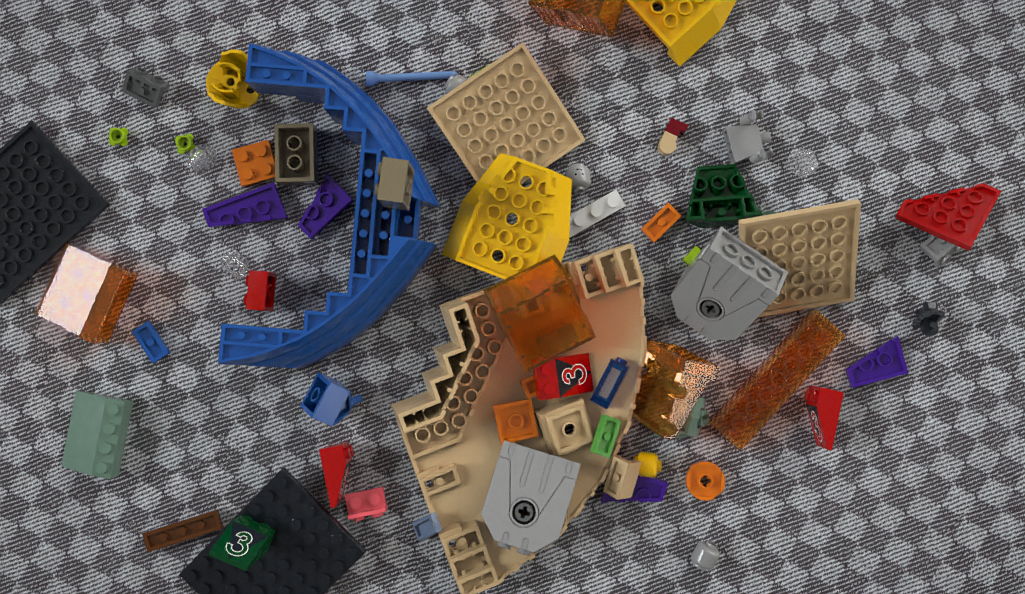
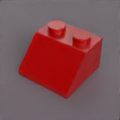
M249 271L245 281L246 286H248L247 294L244 296L246 309L273 312L276 273Z

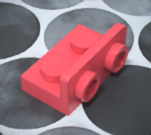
M383 486L345 494L348 510L347 519H353V522L364 520V516L372 515V518L383 516V512H386L388 509Z

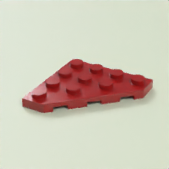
M981 183L967 189L963 187L949 190L948 193L940 195L935 193L923 196V198L917 200H904L895 219L969 251L1002 191Z

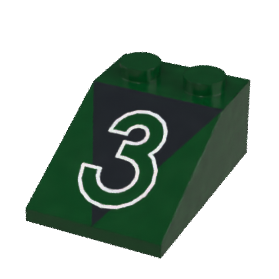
M239 515L230 523L210 550L209 555L247 571L268 552L276 530L271 529L265 523L253 521L249 516Z

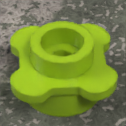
M112 127L109 130V144L112 146H127L128 129Z
M188 133L187 135L175 138L178 153L184 154L187 151L194 152L196 150L192 134Z

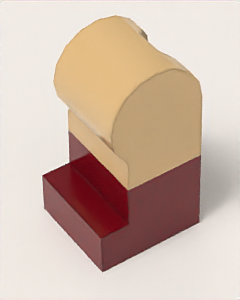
M671 117L658 144V152L662 156L671 155L676 149L678 135H684L689 125Z

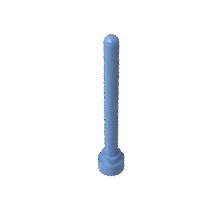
M366 71V84L369 87L375 86L379 82L449 79L450 76L458 74L456 71L378 74L374 73V71Z

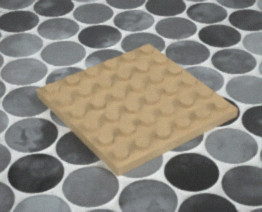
M523 42L427 107V110L476 183L500 153L515 156L546 168L585 141L584 136ZM524 177L521 184L530 179V177Z
M858 199L738 220L739 239L788 272L779 296L758 318L854 301L861 202Z

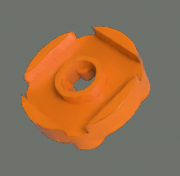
M700 461L690 466L686 473L685 483L688 491L699 500L709 501L718 496L719 493L721 494L725 486V477L720 468L714 463ZM707 475L710 483H706V486H703L700 479Z

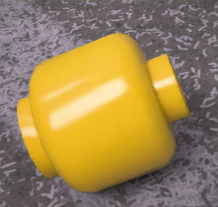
M640 452L638 456H635L634 461L639 460L642 462L639 476L655 478L657 472H661L662 461L658 460L656 453Z

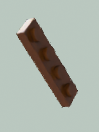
M216 509L144 532L142 536L147 552H151L222 529L224 526L219 510Z

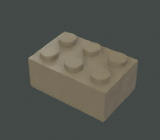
M313 123L274 124L275 182L279 185L318 184L317 127Z
M383 157L382 163L379 162L377 174L380 175V182L375 185L374 195L377 196V200L385 208L409 211L415 173L409 160Z

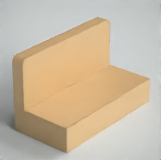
M614 455L603 492L617 500L631 498L642 462L639 460L629 461L619 455Z

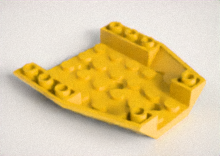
M737 0L624 1L669 49L667 54L680 67L722 29ZM660 3L663 10L656 12L653 10L652 5Z
M500 153L462 200L442 255L548 296L569 243L572 179L518 157ZM524 177L531 178L532 183L529 187L525 188L521 185ZM510 214H516L518 218L517 222L513 225L507 221ZM501 250L503 252V259L497 262L494 260L493 254L495 251Z

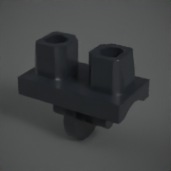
M926 302L923 304V308L916 311L917 319L912 322L913 328L920 326L921 332L924 335L934 336L939 330L937 323L945 317L944 311H938L937 302Z

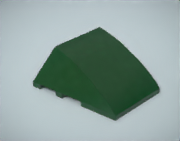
M736 164L697 167L685 222L700 228L738 225V220L763 215L762 211L755 204L753 195L749 193L746 182Z

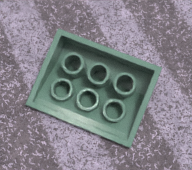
M76 390L61 466L107 479L119 476L134 400Z

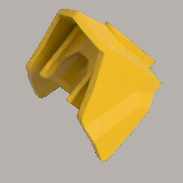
M233 49L222 52L220 61L209 71L206 78L207 95L214 102L241 110L250 108L257 103L260 93L254 91V93L250 94L247 91L251 87L245 82L248 58L245 52Z

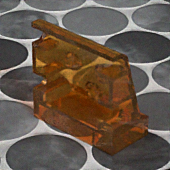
M66 243L35 314L91 343H108L139 273Z
M647 339V355L644 365L648 367V370L645 374L640 375V378H642L640 389L635 399L638 405L633 409L632 417L662 438L673 439L679 434L708 381H716L719 366L679 345Z

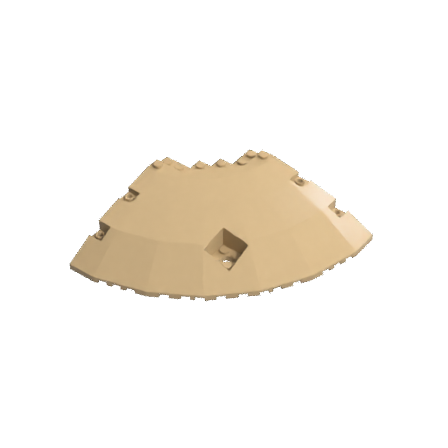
M633 243L594 253L573 262L561 263L548 296L528 288L522 289L520 285L510 281H504L439 305L451 342L433 348L439 366L421 373L427 391L391 404L429 513L436 512L443 531L437 534L441 540L460 594H477L499 585L510 573L518 571L520 569L519 566L535 558L533 553H530L529 556L518 553V548L511 547L510 550L499 547L498 542L493 539L481 515L502 449L493 406L526 399L520 380L533 375L532 360L546 359L537 340L569 324H572L580 342L547 358L589 353L594 391L547 400H538L536 396L531 397L539 436L511 443L581 464L561 535L568 528V523L573 517L576 518L585 507L586 501L590 496L593 497L595 495L594 491L606 479L613 456L617 455L621 447L620 442L632 424L633 409L636 408V394L639 393L642 379L640 378L641 370L644 367L647 355V336H645L644 325L646 324V317H644L645 298H643V287L645 286ZM583 264L586 265L585 271L581 270V266ZM602 414L622 421L610 458L590 452ZM568 424H572L574 427L573 432L570 434H566L564 431L565 426ZM427 481H433L431 486H426ZM527 509L524 512H520L522 518L530 515ZM451 540L455 541V544L453 546L449 545V542Z

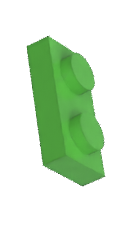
M602 414L590 452L610 458L622 421Z

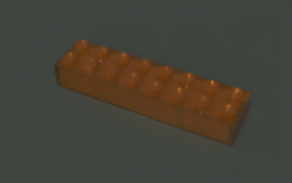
M817 309L810 310L708 423L730 444L741 451L846 335Z

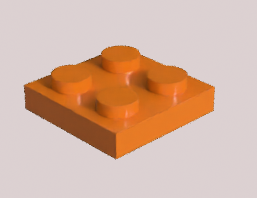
M269 140L232 150L242 187L275 179V157Z
M531 398L493 406L501 445L504 440L515 442L539 436Z

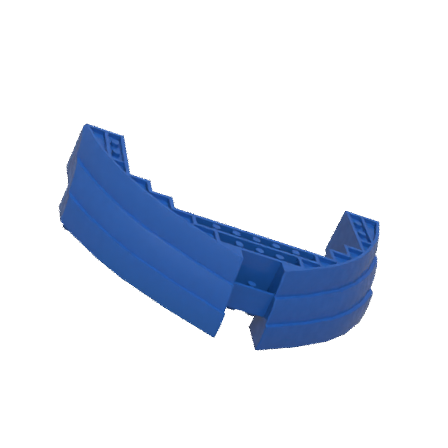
M249 43L245 82L256 93L296 96L300 102L324 104V109L335 123L343 124L342 131L351 142L361 145L348 293L327 292L325 312L305 310L303 330L238 324H222L218 364L305 368L321 361L357 339L374 325L409 287L437 248L436 244L419 240L421 206L441 208L419 161L399 129L370 95L345 74L322 60H313L294 52L278 51L267 46ZM383 157L409 160L415 170L409 211L385 208L377 200V196L374 195L375 185L380 182V175L377 174L379 162L382 163Z

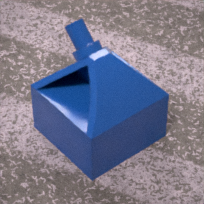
M318 372L300 407L311 418L334 426L350 413L355 404L362 402L363 398L361 394L351 397V391L338 380Z

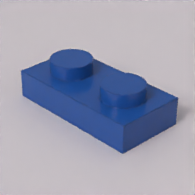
M150 321L145 322L132 331L152 364L171 353Z

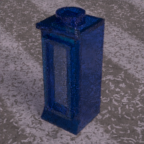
M618 356L616 359H610L590 401L605 409L610 408L630 369V366L627 365L628 361Z

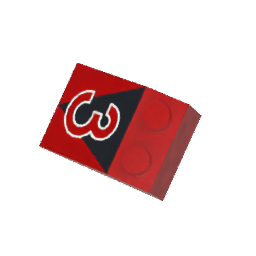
M589 353L532 360L536 399L547 400L594 391Z
M809 386V389L806 390V408L816 446L832 450L844 392L817 386Z
M349 441L328 445L319 450L331 508H335L342 501L352 457L354 456L353 446L349 445Z

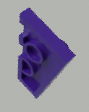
M328 173L324 178L325 181L321 188H318L312 204L308 206L298 224L311 240L353 202L352 198Z
M898 336L893 337L845 369L851 388L908 374Z
M638 475L631 498L617 500L603 492L601 503L618 501V503L626 501L662 502L668 483L661 479Z

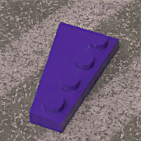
M274 182L202 209L207 225L210 228L288 219Z

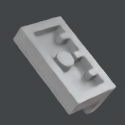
M934 235L920 245V249L934 260L935 267L941 264L945 265L951 259L952 254L958 253L963 249Z

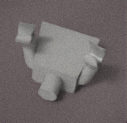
M751 110V113L741 117L740 126H729L723 130L731 164H737L746 159H749L751 163H758L775 155L771 147L765 152L762 145L771 142L770 132L759 133L758 126L752 125V122L757 118H764L763 110Z

